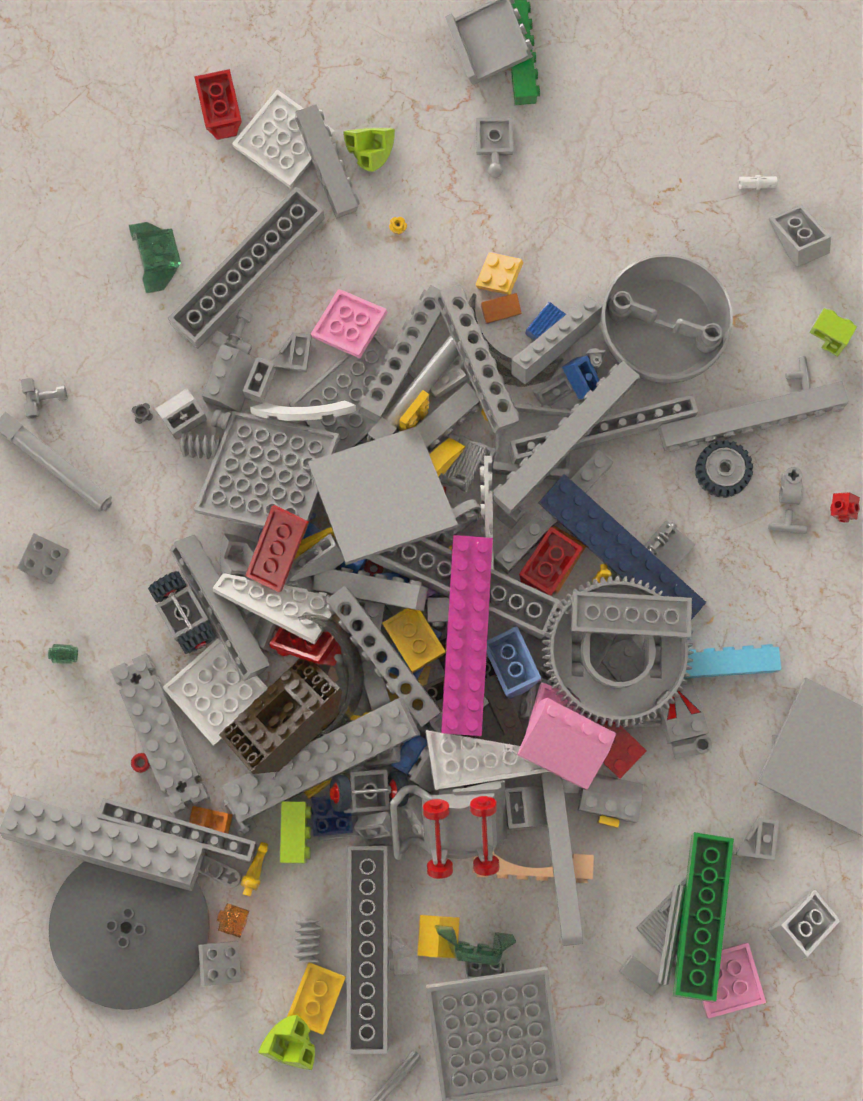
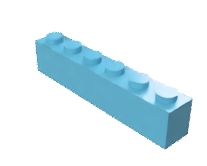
M773 644L761 645V648L755 649L753 645L742 646L740 650H735L734 647H724L723 651L707 648L703 649L704 652H696V649H690L694 653L688 655V658L693 659V662L687 663V665L691 666L692 669L686 670L690 677H684L683 679L776 673L781 671L779 647H773Z

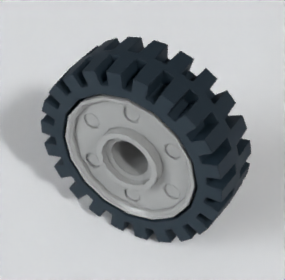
M719 440L711 443L700 453L695 466V475L698 478L699 485L703 486L702 489L704 491L707 490L708 494H714L715 497L723 496V498L735 496L745 489L753 475V463H751V456H748L749 452L744 450L742 445L738 446L736 445L737 442ZM721 465L728 468L727 473L720 470Z

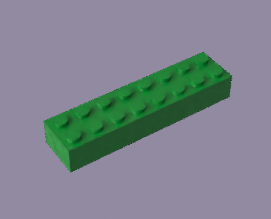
M696 832L691 835L673 996L716 1002L734 838Z

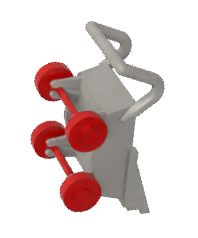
M504 779L467 788L454 789L453 794L430 795L418 786L408 785L402 787L390 802L395 859L400 860L409 846L418 845L432 856V859L427 863V874L435 879H443L452 875L453 863L447 858L466 859L478 856L473 860V870L476 874L490 876L499 871V859L493 855L496 846H501V844H504V839H507ZM413 793L422 799L424 839L409 837L399 847L397 806L406 794Z

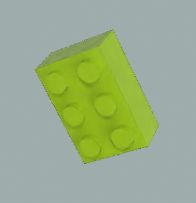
M282 802L280 863H307V859L311 858V847H307V839H311V827H308V819L312 817V807L308 806L307 802Z

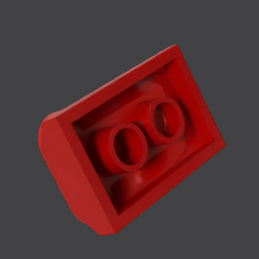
M230 69L194 76L206 130L216 140L237 136L242 120Z
M550 527L519 573L521 583L551 596L583 547L553 527Z
M280 627L269 643L270 647L276 650L280 656L292 655L317 664L331 666L337 664L334 656L336 654L343 655L345 652L339 632L327 627L315 644Z

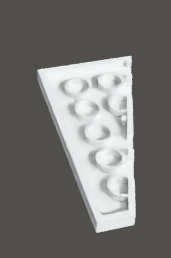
M425 730L434 790L550 772L518 756L517 754L521 746Z

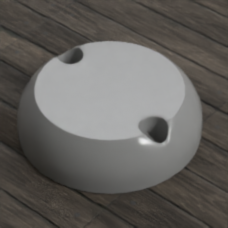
M670 254L648 256L623 269L609 286L601 310L603 338L614 359L619 364L624 361L640 375L639 378L662 384L684 382L697 377L709 369L725 350L730 339L733 324L731 302L719 279L700 263L686 257Z

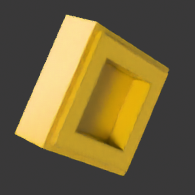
M604 815L598 816L597 820L598 824L618 828L620 822L619 819Z

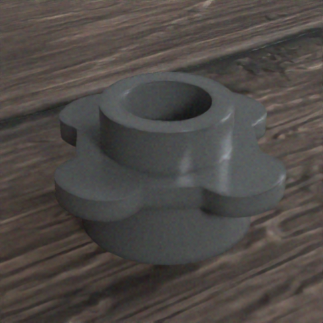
M148 403L132 408L137 424H141L145 420H152L153 415L150 413V405Z

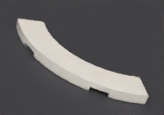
M345 400L313 407H285L265 402L250 407L251 414L263 418L276 416L278 420L304 421L322 419L323 415L333 414V417L350 414L356 411V405Z

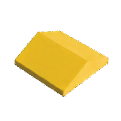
M420 915L417 956L457 958L460 917Z

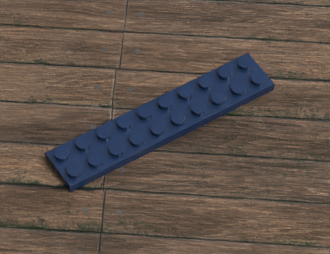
M565 474L557 480L538 502L539 505L622 579L627 576V582L635 578L634 584L642 580V586L644 587L649 583L648 589L651 590L653 587H656V594L663 591L661 596L692 598L691 620L707 603Z

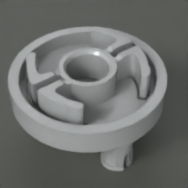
M467 500L456 507L449 502L458 527L431 536L433 541L437 544L452 542L453 535H458L472 522L476 523L481 512V507L476 500Z

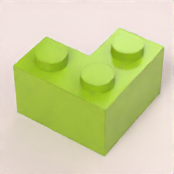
M824 308L809 333L825 341L821 348L838 357L847 346L857 326L851 320L839 317L835 311Z

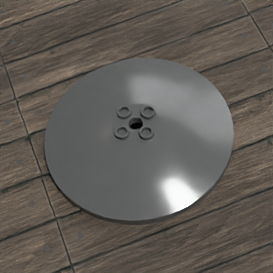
M84 861L66 878L53 902L49 918V943L52 956L66 982L89 1001L104 1007L121 1010L148 1007L175 994L190 980L200 965L198 945L207 944L209 939L208 906L197 881H195L193 890L189 891ZM124 922H129L132 925V930L128 934L124 933L121 929Z

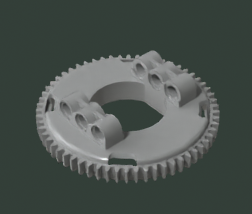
M609 576L607 582L604 577H601L600 583H598L597 579H594L593 585L588 581L586 582V588L583 585L579 586L580 592L661 596L663 591H660L656 594V587H653L651 590L648 589L649 583L643 587L642 580L637 584H634L635 578L627 582V576L622 581H620V576H617L615 581H613L612 576ZM568 593L566 596L569 601L562 599L561 602L564 606L557 605L556 607L559 612H552L555 619L549 618L552 625H546L550 632L544 633L548 640L542 641L543 644L547 645V647L542 649V651L547 652V655H544L542 659L548 660L543 666L550 669L545 674L552 675L548 682H555L551 688L558 687L559 691H557L556 695L562 693L563 697L560 701L562 702L567 699L569 702L566 707L573 705L572 711L580 710L579 714H587L586 718L588 719L594 717L593 722L595 723L600 719L601 726L605 724V721H608V727H611L613 722H615L617 728L621 722H623L624 727H627L628 721H630L632 726H635V720L642 724L643 717L648 722L650 721L649 715L653 718L657 717L656 711L663 714L662 707L669 709L670 707L667 702L674 704L675 701L672 697L679 698L680 695L677 691H684V688L680 685L688 683L683 678L690 677L686 670L692 669L691 666L687 665V663L693 662V659L688 658V655L694 653L688 650L689 647L693 646V643H687V640L690 638L643 636L644 669L630 681H610L599 675L590 663V636L592 633L571 632L572 611L569 614H564L565 611L568 612L572 608V595ZM566 688H569L580 699V702ZM665 690H668V691L665 693V695H664L660 700H658V701L656 702L658 705H657V706H654V701H655Z

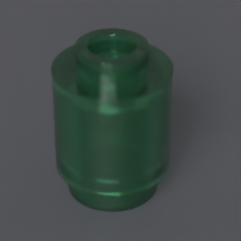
M53 644L52 648L48 650V659H51L52 663L72 664V662H77L78 647L68 644Z

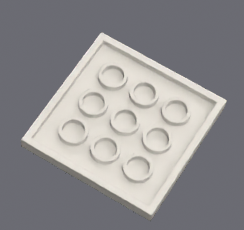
M276 90L235 139L232 146L291 188L312 163V159L295 120L296 111L304 108L279 90ZM329 127L331 135L333 137L335 134V130Z
M218 638L162 688L212 745L215 746L222 740L219 734L224 728L230 725L268 687L258 676L244 681L220 638Z

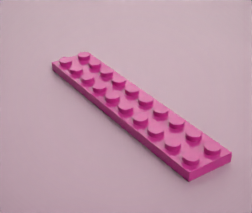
M453 535L441 734L482 736L493 538Z

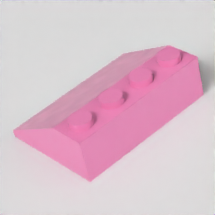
M546 698L539 701L517 755L587 790L609 753L616 733Z

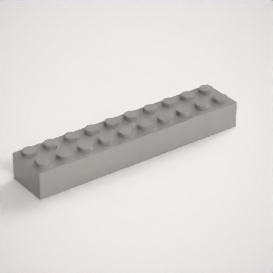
M295 187L168 317L170 325L198 349L325 219L324 210L299 188Z
M425 538L366 558L413 581L422 582V585L449 597L452 550ZM491 569L488 616L512 627L518 626L519 630L541 640L545 636L544 633L547 632L548 628L546 625L551 623L549 618H553L554 614L552 612L556 611V606L560 600Z
M398 698L310 742L279 772L252 774L250 772L224 785L223 788L238 821H247L331 779L333 776L344 773L420 735L404 699Z
M13 795L0 827V835L3 839L189 891L193 890L205 855L203 847L17 795Z
M347 846L346 1054H387L388 846Z

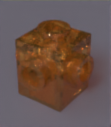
M227 903L224 911L220 910L216 921L219 922L218 931L241 938L250 910Z

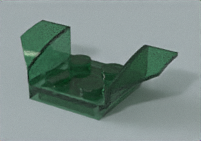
M148 222L129 225L132 241L136 240L144 270L142 280L145 292L152 293L164 290L181 264L172 228L161 229Z
M435 925L437 934L448 941L450 951L458 961L498 965L503 951L516 943L513 934L495 932L493 948H489V945L482 943L472 946L465 941H458L457 944L453 927Z

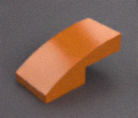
M193 806L189 823L229 834L233 814Z

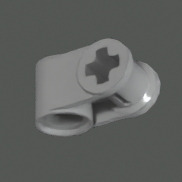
M790 467L781 475L780 503L800 504L802 498V472L799 468ZM790 473H792V477H795L794 480H792V478L788 476Z

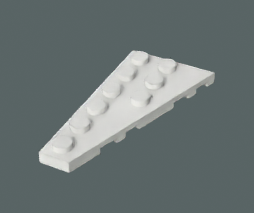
M484 456V466L480 467V482H484V485H481V501H485V504H481V520H485V527H481V537L493 538L492 456ZM492 544V562H491V569L494 570V565H493V544Z
M224 573L213 587V592L313 644L317 642L334 616L326 607L328 605L326 599L330 596L324 592L313 593L308 592L307 589L284 585L281 592H277L259 582Z

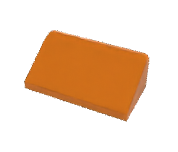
M517 293L481 303L486 324L522 314Z

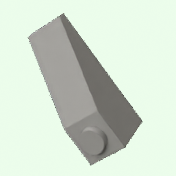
M329 534L293 561L288 574L289 580L294 581L329 571L343 563L344 558L337 540Z

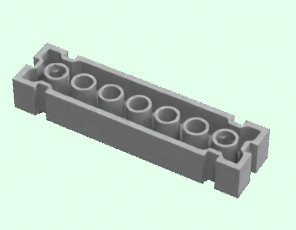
M145 653L132 659V665L128 666L123 663L111 668L110 671L116 684L123 686V689L119 690L161 792H167L169 795L165 799L171 814H176L187 809V803L192 801L196 805L210 799L204 783H198L197 778L201 777L167 695L162 688L161 681L157 675H152L151 673L155 671L152 660ZM137 676L141 678L139 679V684L133 682ZM181 783L184 785L187 784L184 793L183 791L179 790V788L181 787Z

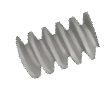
M182 433L180 451L183 457H187L189 453L190 457L194 458L197 453L198 458H202L205 455V458L209 459L212 454L214 459L221 439L219 436L218 441H215V437L212 435L211 439L208 440L207 435H204L203 439L200 440L199 434L193 439L191 433H189L188 438H185L184 433Z
M296 921V924L301 926V928L295 930V932L301 934V936L295 938L300 944L294 946L295 949L300 951L294 954V957L298 958L299 962H319V959L313 957L319 954V951L314 949V947L320 946V943L314 940L320 938V934L315 933V931L321 929V926L315 924L319 921Z

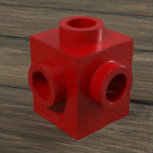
M850 492L833 493L830 507L831 516L844 523H848L850 520H857L860 511V497Z

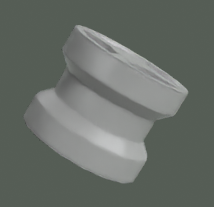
M217 408L214 412L211 426H219L222 430H226L232 413H225Z

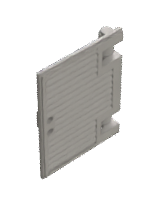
M451 433L448 437L443 436L440 438V443L434 449L429 448L427 451L430 454L449 437L465 446L463 452L446 471L440 482L451 487L456 486L460 490L467 492L488 446ZM459 475V476H461V477H464L465 480H464V481H461V480L456 479V478H457V476Z
M686 878L679 885L685 887ZM673 891L636 927L661 955ZM681 910L680 921H679V927H678V933H677V939H676V945H675V946H677V947H678V944H679V935H680V927H681L682 910ZM677 955L673 957V967L676 966Z

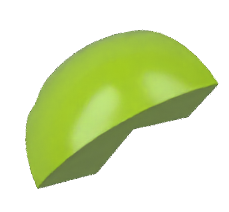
M363 128L343 131L344 141L348 152L353 153L358 160L356 163L361 168L373 172L382 167L387 161L393 148L395 129Z
M293 1015L284 1018L270 1030L262 1042L258 1053L289 1066L312 1070L315 1060V1045L310 1042L308 1033L311 1031L307 1024L299 1016Z

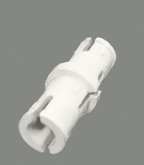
M761 175L739 177L738 186L739 189L755 188V190L777 188V177H761Z

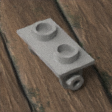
M593 348L586 351L585 356H588L598 374L599 366L602 364L606 351Z
M228 797L219 804L224 813L233 814L231 824L240 837L257 827L252 818L243 822L238 821Z

